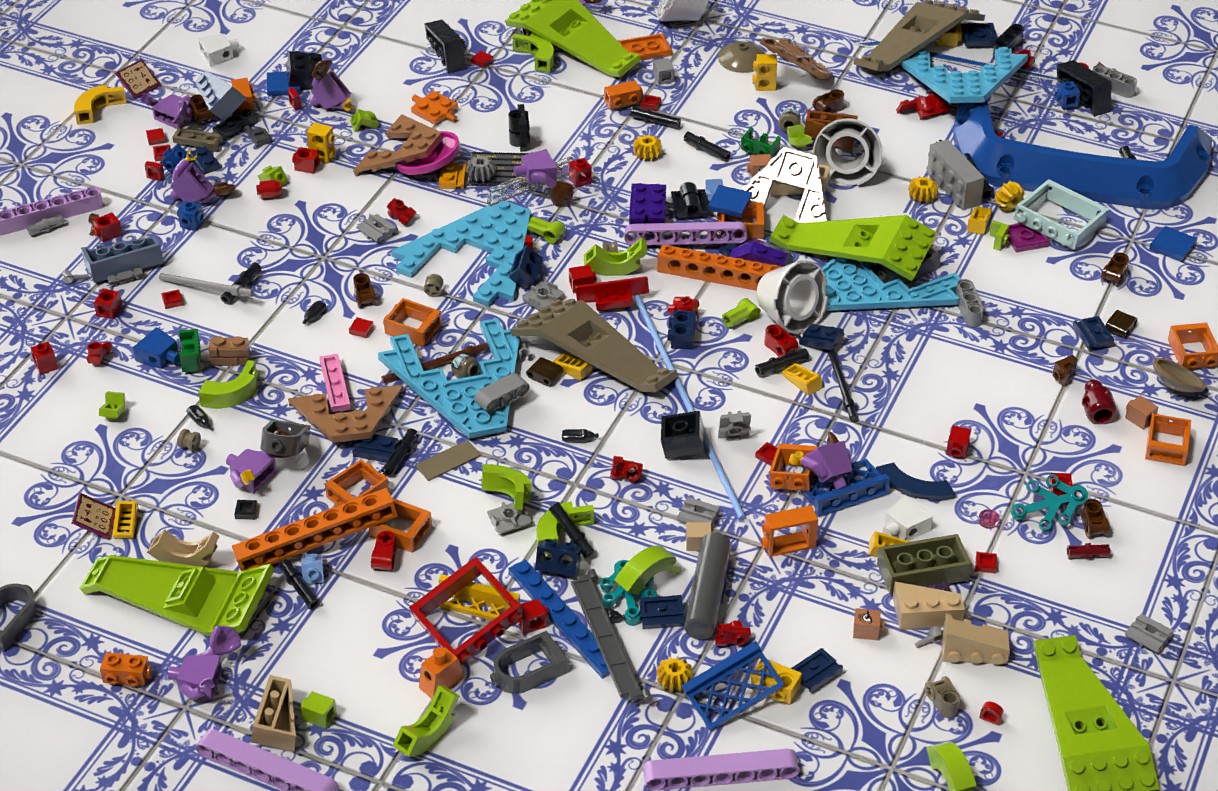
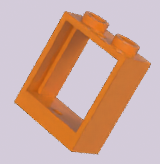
M749 202L742 218L717 213V219H721L718 222H726V218L756 219V223H744L747 226V238H764L763 202ZM737 230L735 233L740 235L743 231Z
M402 298L398 304H395L393 310L384 317L385 334L391 336L409 334L413 344L424 347L442 326L441 311ZM405 316H408L423 323L418 329H415L400 322Z
M1207 322L1170 326L1167 340L1179 365L1187 369L1218 366V345ZM1202 342L1206 352L1186 353L1182 343Z
M1152 413L1145 459L1185 466L1189 447L1191 420ZM1154 431L1183 436L1182 445L1154 441Z
M779 443L769 472L771 488L810 491L815 477V473L808 468L806 473L781 471L784 464L792 465L789 462L791 454H795L796 451H802L804 457L807 453L818 448V446Z
M360 459L325 483L326 497L338 506L386 487L389 491V481L384 474L375 470L371 464H367ZM363 478L372 487L355 498L345 490Z
M392 498L397 515L413 521V525L406 533L380 523L369 527V535L371 538L377 539L379 533L390 531L395 535L394 545L396 547L413 552L432 527L431 512Z
M812 505L765 515L764 524H762L763 538H761V545L763 550L767 551L769 557L816 548L818 518ZM802 525L801 532L774 537L775 530Z

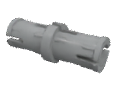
M59 214L28 225L27 230L32 237L41 232H49L50 229L65 223L62 215Z

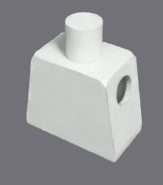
M225 34L198 38L200 52L210 67L232 59V50L239 48L238 40L228 41Z
M904 495L887 511L885 527L882 530L883 534L896 535L900 539L909 541L931 530L933 515Z

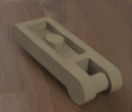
M178 128L172 137L173 143L196 147L206 146L212 152L217 151L223 141V137L220 134Z

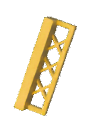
M441 574L439 584L449 576ZM471 582L452 597L453 600L439 606L440 608L490 621L510 607L493 587ZM508 591L520 604V594ZM469 601L473 605L465 607L461 606L460 603ZM489 606L492 610L484 612L480 608Z

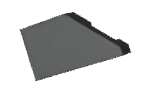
M244 126L245 132L256 147L272 143V137L266 129H252L250 126Z

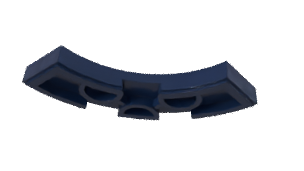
M894 462L876 467L881 475L886 474L890 478V487L893 486L904 495L917 498V496L930 498L929 500L932 501L955 498V492L947 480L924 481L916 479L901 471Z

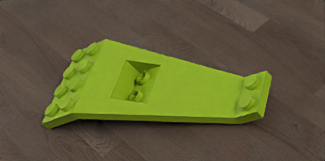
M531 0L522 5L517 12L511 13L509 18L505 20L507 26L528 29L609 76L621 77L642 60L640 54L629 53L579 0Z
M783 215L769 241L779 247L793 251L853 259L861 263L863 261L880 263L912 281L937 232L907 215L798 223Z
M109 555L95 560L79 589L83 594L98 591L104 592L210 637L216 626H230L237 633L245 631L260 599L263 597L268 583L271 581L275 569L271 564L243 571H232Z
M1076 635L1035 640L1033 642L1034 651L1062 762L1067 790H1160L1149 743L1081 657ZM1097 719L1102 721V726L1097 725ZM1076 722L1081 725V730L1075 727Z

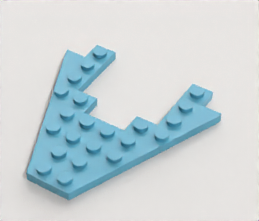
M1000 47L995 49L996 66L992 64L980 66V72L972 70L968 73H961L960 71L948 73L947 67L939 65L931 68L930 51L920 49L913 54V57H908L899 65L949 103L985 102L1027 62L1028 54H1012L1011 49Z
M501 199L439 229H433L432 232L392 251V257L401 260L396 266V272L412 278L440 248L456 253L464 244H468L490 252L491 254L486 258V265L497 268L473 295V301L487 307L497 297L513 302L517 283L509 278L515 255L525 247V236L528 234L531 210Z
M834 257L821 268L825 273L828 286H825V296H828L825 311L897 307L908 309L918 306L959 304V297L954 292H956L957 282L961 278L956 273L909 289L900 278L883 283L869 268V266L878 263L867 261L861 263L853 259Z
M498 318L480 321V328L494 359L478 361L482 375L447 381L442 368L423 371L409 334L390 337V344L393 350L378 352L379 361L468 438H475L506 432L510 403L492 413H487L474 401V397L480 389L515 372L520 336H512L510 329L503 330Z

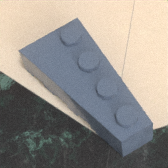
M208 71L201 74L195 82L209 110L222 121H225L246 99L233 86Z
M155 236L133 239L131 243L115 242L114 246L108 247L100 244L96 245L95 249L81 247L85 266L94 283L103 282L110 275L117 276V273L124 271H134L133 269L139 267L141 269L155 267L158 264L164 263L161 247Z

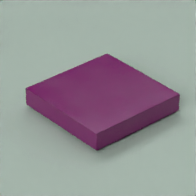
M1022 223L1009 225L1008 241L1016 253L1049 247L1050 241L1046 235Z

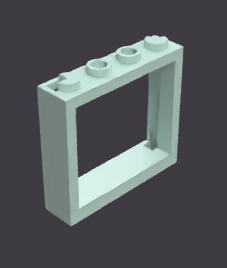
M1048 179L1017 205L1013 219L1075 250L1106 222L1109 208ZM1044 199H1048L1091 221L1078 232H1075L1032 211V209Z

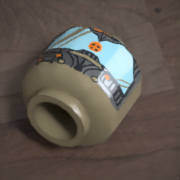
M795 109L784 110L779 118V127L785 133H788L787 127L801 123V115Z
M459 354L451 363V371L457 378L476 376L480 370L477 359L466 354Z

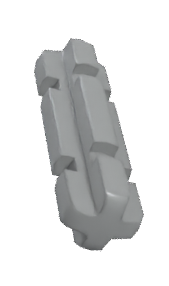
M140 267L133 269L134 271H124L117 273V276H108L107 281L110 286H115L117 283H126L133 281L134 278H143V271Z

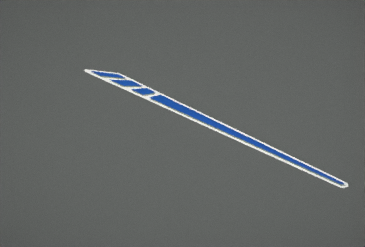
M881 41L856 42L854 45L875 48ZM930 51V58L976 67L987 64L996 66L993 63ZM1018 69L1015 74L1058 81L1057 76Z

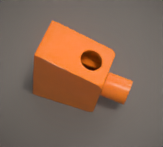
M435 648L433 655L421 664L419 689L433 699L439 685H444L450 689L464 678L459 659L446 648Z

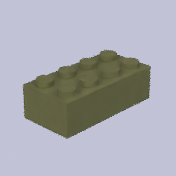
M958 534L879 547L877 559L878 568L889 594H893L895 582L933 587L968 581L972 564Z

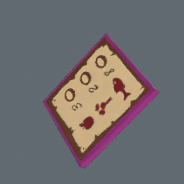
M142 59L115 72L134 99L161 85Z
M79 493L71 524L109 540L116 508L83 493Z

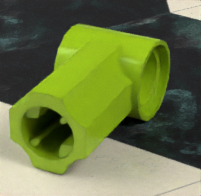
M533 216L529 221L528 230L542 235L548 243L553 244L565 233V226L559 221L550 223Z
M748 298L740 300L737 307L722 314V320L726 327L731 328L745 320L751 322L756 320L761 310Z

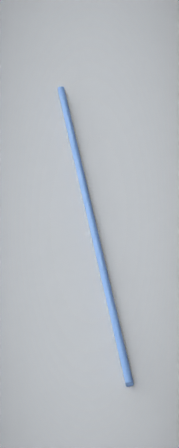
M633 295L668 370H675L640 295ZM678 376L673 380L687 411L693 412L695 410ZM704 431L705 449L739 520H744L746 516Z

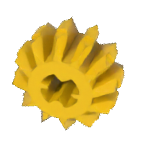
M643 134V137L638 136L633 143L634 155L638 156V159L643 158L644 161L647 159L652 161L653 158L658 159L662 152L661 140L657 139V136H651V134L648 136Z
M926 176L913 178L908 187L909 197L913 198L914 201H920V203L934 201L938 194L937 182L933 181V178L928 179Z
M1009 181L1007 184L1004 183L999 188V191L995 193L996 197L994 200L1001 209L1010 212L1012 209H1016L1017 205L1024 200L1025 192L1018 183Z
M669 656L667 661L661 660L656 672L658 684L662 685L663 690L669 688L671 693L673 690H678L681 693L682 685L693 679L691 664H688L686 659L680 660L678 656L676 659H672Z

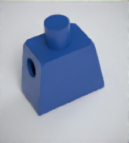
M157 327L133 346L136 362L159 369L164 368L169 362L174 364L180 362L176 340Z

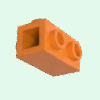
M248 78L231 80L232 86L246 97L237 108V112L246 109L254 110L253 103H256L253 86L249 84Z
M635 80L604 87V101L610 110L641 103L643 90Z
M105 653L100 672L103 683L145 687L148 678L152 676L153 667L149 664L148 656Z

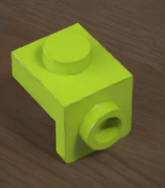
M357 109L350 120L352 128L356 132L361 124L375 129L379 124L373 112Z
M803 124L787 127L789 144L797 148L807 147L806 144L812 143L811 136L805 134Z
M267 166L258 175L260 181L276 180L281 182V186L288 182V178L281 166Z
M995 220L991 222L989 235L995 237L993 249L1000 251L1002 246L1008 243V224Z
M107 391L105 393V404L99 408V416L114 420L125 412V393Z

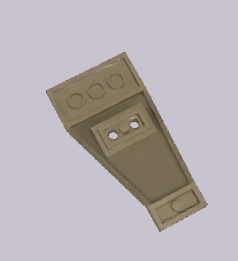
M931 0L916 2L868 56L854 59V65L876 71H889L930 42L942 39V34L961 21H984L985 15L980 14V10L970 9L969 11L967 7L958 6L957 8L955 4L946 3L945 5L942 1L934 0V3Z
M561 299L553 300L550 302V305L540 308L539 312L530 314L528 319L517 322V325L510 329L512 336H541L566 350L567 355L579 357L641 392H657L678 377L677 370L660 369L584 301H575V299L561 301Z

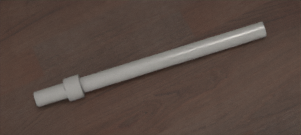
M160 273L159 279L163 281L228 292L234 296H254L253 289L243 288L241 285L234 284L231 286Z

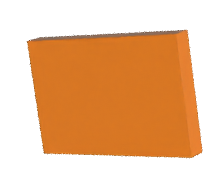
M663 33L618 40L629 53L640 54L641 61L672 56V50Z

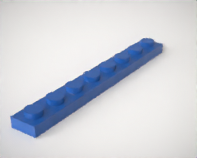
M525 559L509 567V575L532 600L539 599L542 605L547 607L549 612L548 619L602 679L609 676L610 673L591 631Z

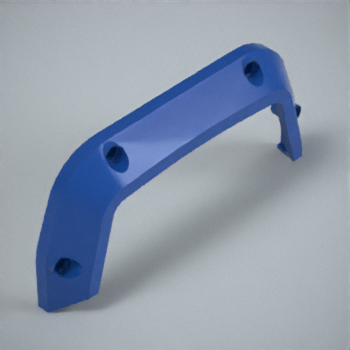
M987 100L978 103H959L953 129V140L956 148L963 155L965 153L971 155L981 174L988 178V184L1002 187L1004 183L1007 184L1011 181L1018 183L1024 191L1033 192L1049 179L1095 202L1151 210L1172 208L1189 199L1207 175L1212 146V137L1198 126L1188 125L1170 156L1164 161L1101 156L1001 138L994 133Z

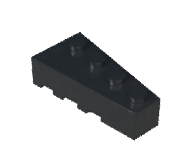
M443 19L424 23L426 39L431 47L435 49L437 57H441V63L443 66H446L447 73L466 70L464 48L466 46L464 39Z
M1074 60L1057 64V80L1060 83L1074 82L1080 90L1079 99L1083 102V106L1086 109L1089 108L1091 110V114L1094 117L1111 112L1112 84L1110 80Z

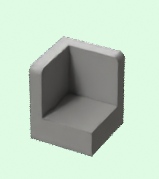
M669 58L653 60V75L658 85L674 82V67Z

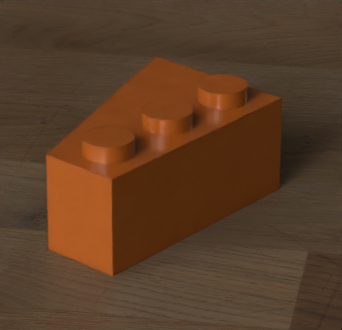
M808 110L805 120V134L816 140L819 132L829 123L846 118L858 120V116ZM844 136L837 139L833 145L853 152L855 138Z

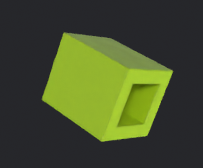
M311 691L309 696L303 699L300 706L303 721L324 729L328 727L337 714L335 699Z

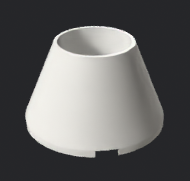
M661 0L657 12L660 18L657 17V20L698 21L702 17L709 0Z
M839 119L829 123L819 132L813 146V155L818 157L820 165L830 166L829 181L840 186L859 185L869 180L877 172L882 160V145L877 133L866 123L856 119ZM850 136L858 139L865 151L857 158L847 159L841 157L835 151L833 143L841 137Z
M807 260L797 261L770 271L761 278L758 284V304L785 331L792 334L803 333L811 324H818L825 312L828 296H825V286H828L825 273L819 265Z

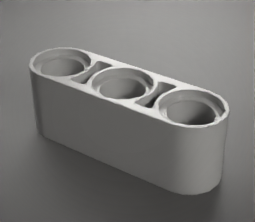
M1095 65L1092 71L1111 81V93L1125 98L1134 97L1137 86V79L1135 77L1103 65Z
M961 279L957 282L956 295L959 297V309L966 325L969 327H979L982 323L983 305L973 282L968 279Z
M514 372L480 389L476 393L474 401L487 413H492L523 397L528 392L530 386Z

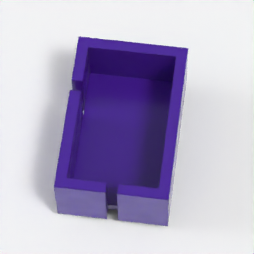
M632 183L629 225L645 224V217H649L648 224L665 223L666 185Z

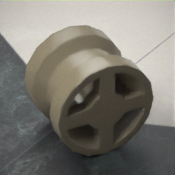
M617 241L612 244L602 243L604 250L618 253Z
M438 274L428 275L425 280L424 292L431 297L439 296L444 283L443 278Z
M182 429L177 439L178 447H187L190 451H196L200 445L201 435L198 432L191 433L188 429Z

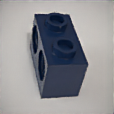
M526 245L515 255L509 278L524 290L530 285L534 286L539 279L538 273L542 269L543 257Z
M674 310L673 317H669V328H672V330L668 329L667 341H671V348L693 350L696 311Z
M553 539L541 540L537 546L535 570L575 577L580 569L582 547L576 546L575 543L571 542L563 544L557 543ZM544 552H550L553 558L547 557ZM564 555L571 556L573 561L566 560Z

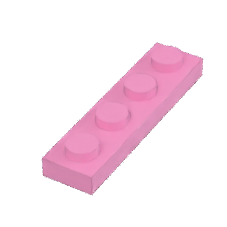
M339 355L319 356L331 412L350 410V401Z

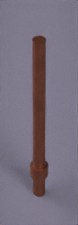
M487 342L476 346L470 345L465 347L464 350L421 363L424 371L451 362L459 354L473 357L476 356V353L488 350L489 346ZM394 373L381 376L383 383L399 379V377Z

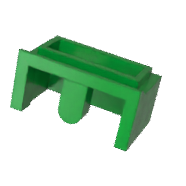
M750 127L741 137V149L746 153L756 155L770 154L772 159L777 151H780L781 137L777 136L771 145L768 144V134L763 133L760 136V141L753 139V127Z
M198 329L179 330L182 353H179L182 372L199 371L201 366V348Z

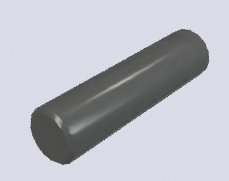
M708 533L701 539L684 623L685 632L695 639H708L715 634L731 551L729 538L720 533Z

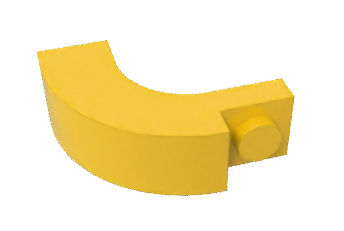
M106 84L91 88L82 93L74 105L77 125L94 123V114L102 107L127 104L124 86L108 88Z

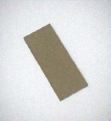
M466 440L415 464V467L427 481H430L480 457L481 454Z

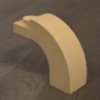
M163 530L154 537L147 553L162 562L204 567L209 563L218 547L216 543L219 535L212 532L199 542H186L176 538L167 530Z

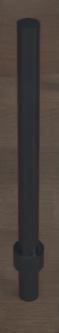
M832 346L833 349H827L844 400L843 406L845 411L848 412L850 420L855 421L857 420L856 406L854 400L850 397L834 346Z

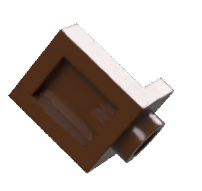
M1074 355L1055 362L1052 376L1063 387L1067 385L1069 376L1075 373L1078 359Z

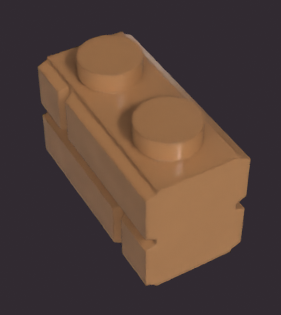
M221 336L210 338L208 351L211 365H246L247 361L250 360L249 338H242L240 336L234 338H223Z

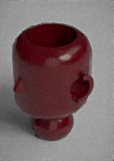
M1098 380L1088 381L1085 384V394L1082 398V406L1087 418L1095 424L1110 422L1117 413L1116 404L1110 389L1103 386Z

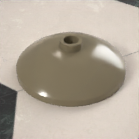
M737 41L721 48L718 53V61L724 68L730 71L747 73L753 72V61H756L757 54L766 53L754 43Z
M1154 359L1152 363L1153 368L1159 379L1166 384V388L1170 391L1199 393L1205 390V382L1189 369L1167 359Z

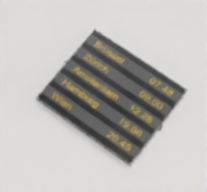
M471 152V158L478 157V155H486V158L491 157L495 164V174L490 180H484V182L470 180L468 176L467 186L529 187L530 184L525 176L515 177L513 171L514 166L521 165V157L529 153Z

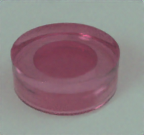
M985 509L979 513L978 522L982 527L992 529L998 525L999 515L994 510Z

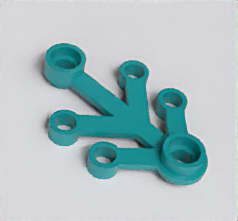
M1051 474L1046 479L1047 486L1050 488L1056 487L1066 493L1058 496L1039 486L1036 480H1030L1026 486L1027 491L1036 493L1046 500L1028 505L1017 503L1011 508V516L1013 519L1020 521L1026 517L1027 513L1049 508L1045 517L1039 522V528L1042 531H1048L1060 505L1069 502L1065 512L1061 513L1058 518L1059 523L1066 526L1070 523L1071 515L1076 506L1082 505L1087 501L1088 491L1082 485L1071 487L1059 481L1056 475ZM1054 478L1056 483L1050 484L1048 480ZM1033 483L1037 488L1032 490L1029 488V485ZM1079 491L1082 496L1077 498L1074 493ZM1021 508L1023 513L1017 514L1016 509ZM1067 516L1068 522H1063L1061 517ZM1043 521L1048 522L1049 526L1047 528L1042 527L1041 523Z
M620 560L615 563V572L610 577L601 579V590H612L613 584L616 583L614 579L629 560ZM654 576L644 587H652L654 585ZM619 585L612 593L604 594L603 604L606 607H612L615 605L616 600L625 593L627 604L625 623L630 626H636L641 622V611L635 605L633 593L626 591ZM643 588L639 593V596L643 598L650 597L649 595L657 597V591L654 589L646 590Z

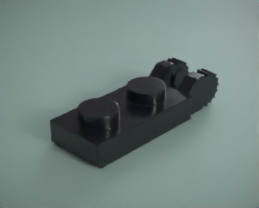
M249 109L243 110L214 126L213 133L222 135L225 140L242 130L244 126L256 123L259 119L258 115L255 113L251 114Z

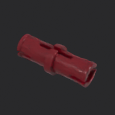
M1086 543L1085 545L1067 546L1068 559L1110 557L1111 553L1109 544L1091 545V543Z

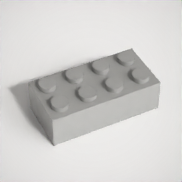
M948 139L930 144L928 166L926 168L928 175L940 185L945 193L962 210L980 206L985 177Z

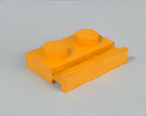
M449 162L441 167L439 189H456V187L464 189L466 163L459 165L456 162Z

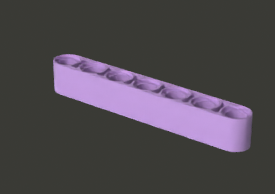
M89 187L0 211V236L27 229L28 225L59 214L65 219L98 210L103 206L101 190L98 187Z
M743 222L630 224L625 228L624 240L628 245H633L641 237L647 241V245L742 243L747 239V226ZM741 230L743 233L738 235L735 231ZM684 231H687V232H689L690 234L687 235V236H684V235H682L681 233L684 232ZM706 231L708 234L701 235L699 232ZM718 231H724L725 234H724V235H719V234H717V232H718ZM652 232L654 236H647L646 233ZM665 232H670V233H672V235H671V236H666V235H664V233H665ZM629 233H635L636 236H635V237H631V236H629L628 234H629Z
M212 728L207 730L195 746L196 751L201 756L283 791H338L339 789L338 783L331 777Z
M792 749L652 760L643 765L645 786L651 791L791 779L800 772L796 752Z

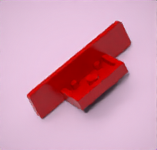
M933 92L926 97L918 96L911 101L908 99L901 101L896 112L899 113L916 108L921 120L950 112L951 106L948 101L936 92Z
M644 276L575 286L577 301H595L596 310L605 311L612 308L633 306L632 296L648 294L649 284L648 277Z

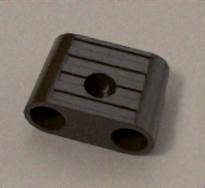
M1116 310L1105 326L1109 332L1126 338L1135 327L1138 318Z
M540 357L526 371V375L534 381L550 386L564 370L559 364Z

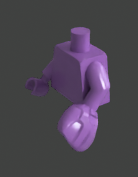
M143 93L141 102L152 107L155 120L176 129L181 128L186 121H191L193 110L191 109V97L189 95L181 98L171 94L162 100L153 99L152 95Z
M216 626L210 636V649L197 655L186 656L181 667L170 666L168 679L177 680L179 691L189 699L194 701L202 698L212 701L223 670L220 655H226L240 648V635L230 626Z

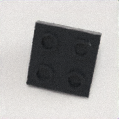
M517 104L518 110H512L508 114L509 143L514 147H520V152H527V145H530L528 111H525L524 104Z
M685 182L680 186L679 191H671V201L676 219L710 216V211L708 210L709 202L705 189H697L693 182Z

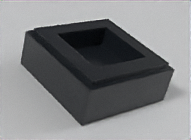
M237 500L234 513L235 519L255 520L258 508L257 500Z

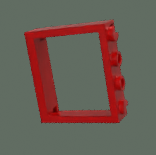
M474 557L409 607L413 617L439 647L446 648L459 659L461 665L465 661L468 662L478 651L484 650L495 638L501 637L509 627L517 624L518 620L525 616L521 605L477 557ZM482 574L510 607L454 650L426 616Z

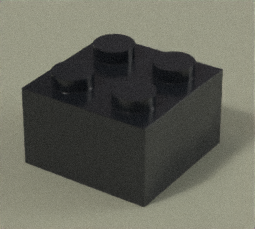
M289 51L286 65L288 86L313 88L312 82L314 78L312 77V72L315 65L322 61L321 54Z
M700 410L661 416V444L665 459L704 453V425Z

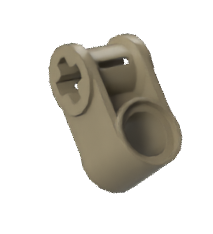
M944 676L939 681L933 683L930 681L926 682V694L940 715L949 719L956 717L959 709L960 695L950 679Z

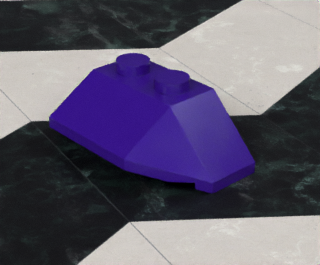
M753 239L733 248L730 257L782 267L795 263L790 250L758 239Z

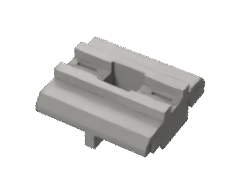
M378 214L370 215L369 219H363V222L358 224L357 227L358 230L366 234L367 239L371 238L376 242L388 240L392 237V233L398 230L396 226Z
M541 281L536 286L532 285L531 290L522 299L525 303L529 304V307L532 308L534 306L539 311L540 308L550 305L551 301L563 296L564 292L558 289L557 285L549 281L547 283Z
M738 411L736 414L728 412L727 415H721L718 438H727L728 441L741 440L740 436L749 435V430H751V414Z
M688 497L680 509L677 521L683 523L711 522L712 528L721 509L719 506Z
M503 502L501 507L487 511L491 524L494 525L495 531L498 534L532 524V520L528 516L524 505L522 510H514V503L506 505Z
M1140 614L1132 622L1125 636L1140 643V648L1145 646L1157 653L1167 644L1174 631Z

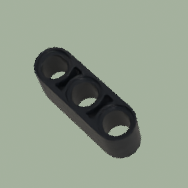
M1012 24L994 41V59L995 49L1007 47L1013 52L1022 44L1024 27L1022 25Z

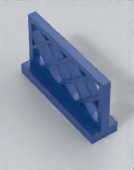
M867 459L851 463L852 472L848 473L850 474L849 476H843L847 484L846 487L832 491V489H835L833 482L822 483L817 475H815L812 485H815L814 488H811L810 491L801 492L813 504L816 515L820 517L890 494V478L886 474L881 475ZM866 467L867 471L859 470V468ZM854 475L864 476V477H863V479H860V478H855ZM819 486H821V487H827L828 489H827V490H823V489H818V488H819Z
M756 641L682 685L685 696L690 700L710 732L785 687L783 681L762 653ZM761 659L764 663L763 671L752 670V663ZM737 672L746 673L744 683L733 681L734 674ZM750 674L761 676L759 685L748 684ZM764 678H774L777 684L772 687H764ZM719 683L728 684L725 694L714 692L715 686ZM731 685L743 687L740 697L729 695ZM746 688L758 690L756 697L752 699L744 698ZM701 694L709 695L707 705L698 704L694 698ZM713 696L724 698L722 708L710 706ZM727 700L739 701L738 708L734 710L725 709ZM709 710L721 712L719 719L713 723H710L707 718Z

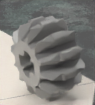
M478 155V157H472L471 160H468L466 172L470 180L484 182V180H490L491 177H494L495 164L491 157L486 158V155Z

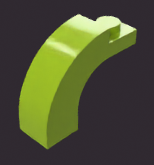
M531 33L530 36L513 35L514 51L535 55L536 71L547 73L552 71L554 66V49L551 42L535 33Z
M641 237L630 248L618 253L608 252L595 244L584 254V266L590 265L593 272L595 271V273L605 276H621L631 273L641 267L640 258H643L647 253V241Z
M248 360L241 374L231 381L214 382L205 380L198 392L200 406L213 409L229 408L239 405L253 396L257 391L256 380L258 378L255 361Z
M483 464L481 490L498 491L510 495L514 500V510H522L523 503L530 502L532 483L528 476L510 467Z
M572 501L561 503V506L576 526L594 525L593 505L573 507ZM549 510L542 515L538 522L536 530L537 546L541 540L553 539L558 543V536L564 531Z
M651 546L631 558L614 580L626 591L639 595L646 583L654 575L662 571H668L677 575L681 567L676 564V557L663 546Z
M439 685L425 714L416 723L401 726L392 746L408 757L418 756L429 750L451 725L455 714L452 712L460 696L446 686Z
M948 741L926 747L931 768L938 769L943 774L949 791H975L974 786L977 785L971 767L965 755L955 743Z

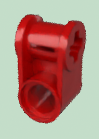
M771 324L766 327L764 345L778 357L798 350L799 344L796 338L788 334L780 326Z
M383 531L378 534L371 555L372 569L393 570L397 549L394 545L395 535L392 532Z

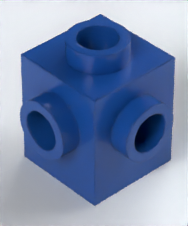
M1074 82L1058 83L1054 97L1062 108L1078 107L1080 90Z
M177 144L171 149L168 148L162 154L163 159L160 163L173 174L177 164L187 157V151Z
M185 201L178 208L177 216L180 228L197 231L204 221L202 205Z

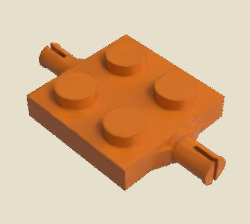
M434 90L424 98L416 94L412 96V101L416 102L411 107L413 114L434 125L445 119H449L452 122L457 121L458 117L452 114L458 108L457 102Z

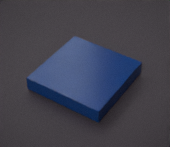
M287 71L268 72L267 95H288V88L293 86H288ZM300 86L294 87L297 93L301 94Z
M718 185L708 205V210L742 218L752 198V192Z
M1164 226L1151 242L1149 249L1182 262L1196 245L1198 238Z

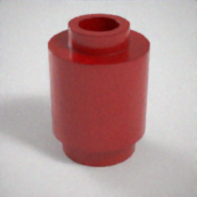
M259 181V185H256L257 195H261V199L282 195L280 181Z

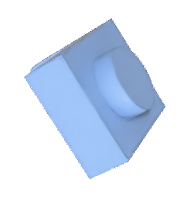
M722 179L705 180L708 201H711L718 185L723 186Z
M308 554L303 557L301 566L303 580L306 584L324 582L323 557L318 556V554Z

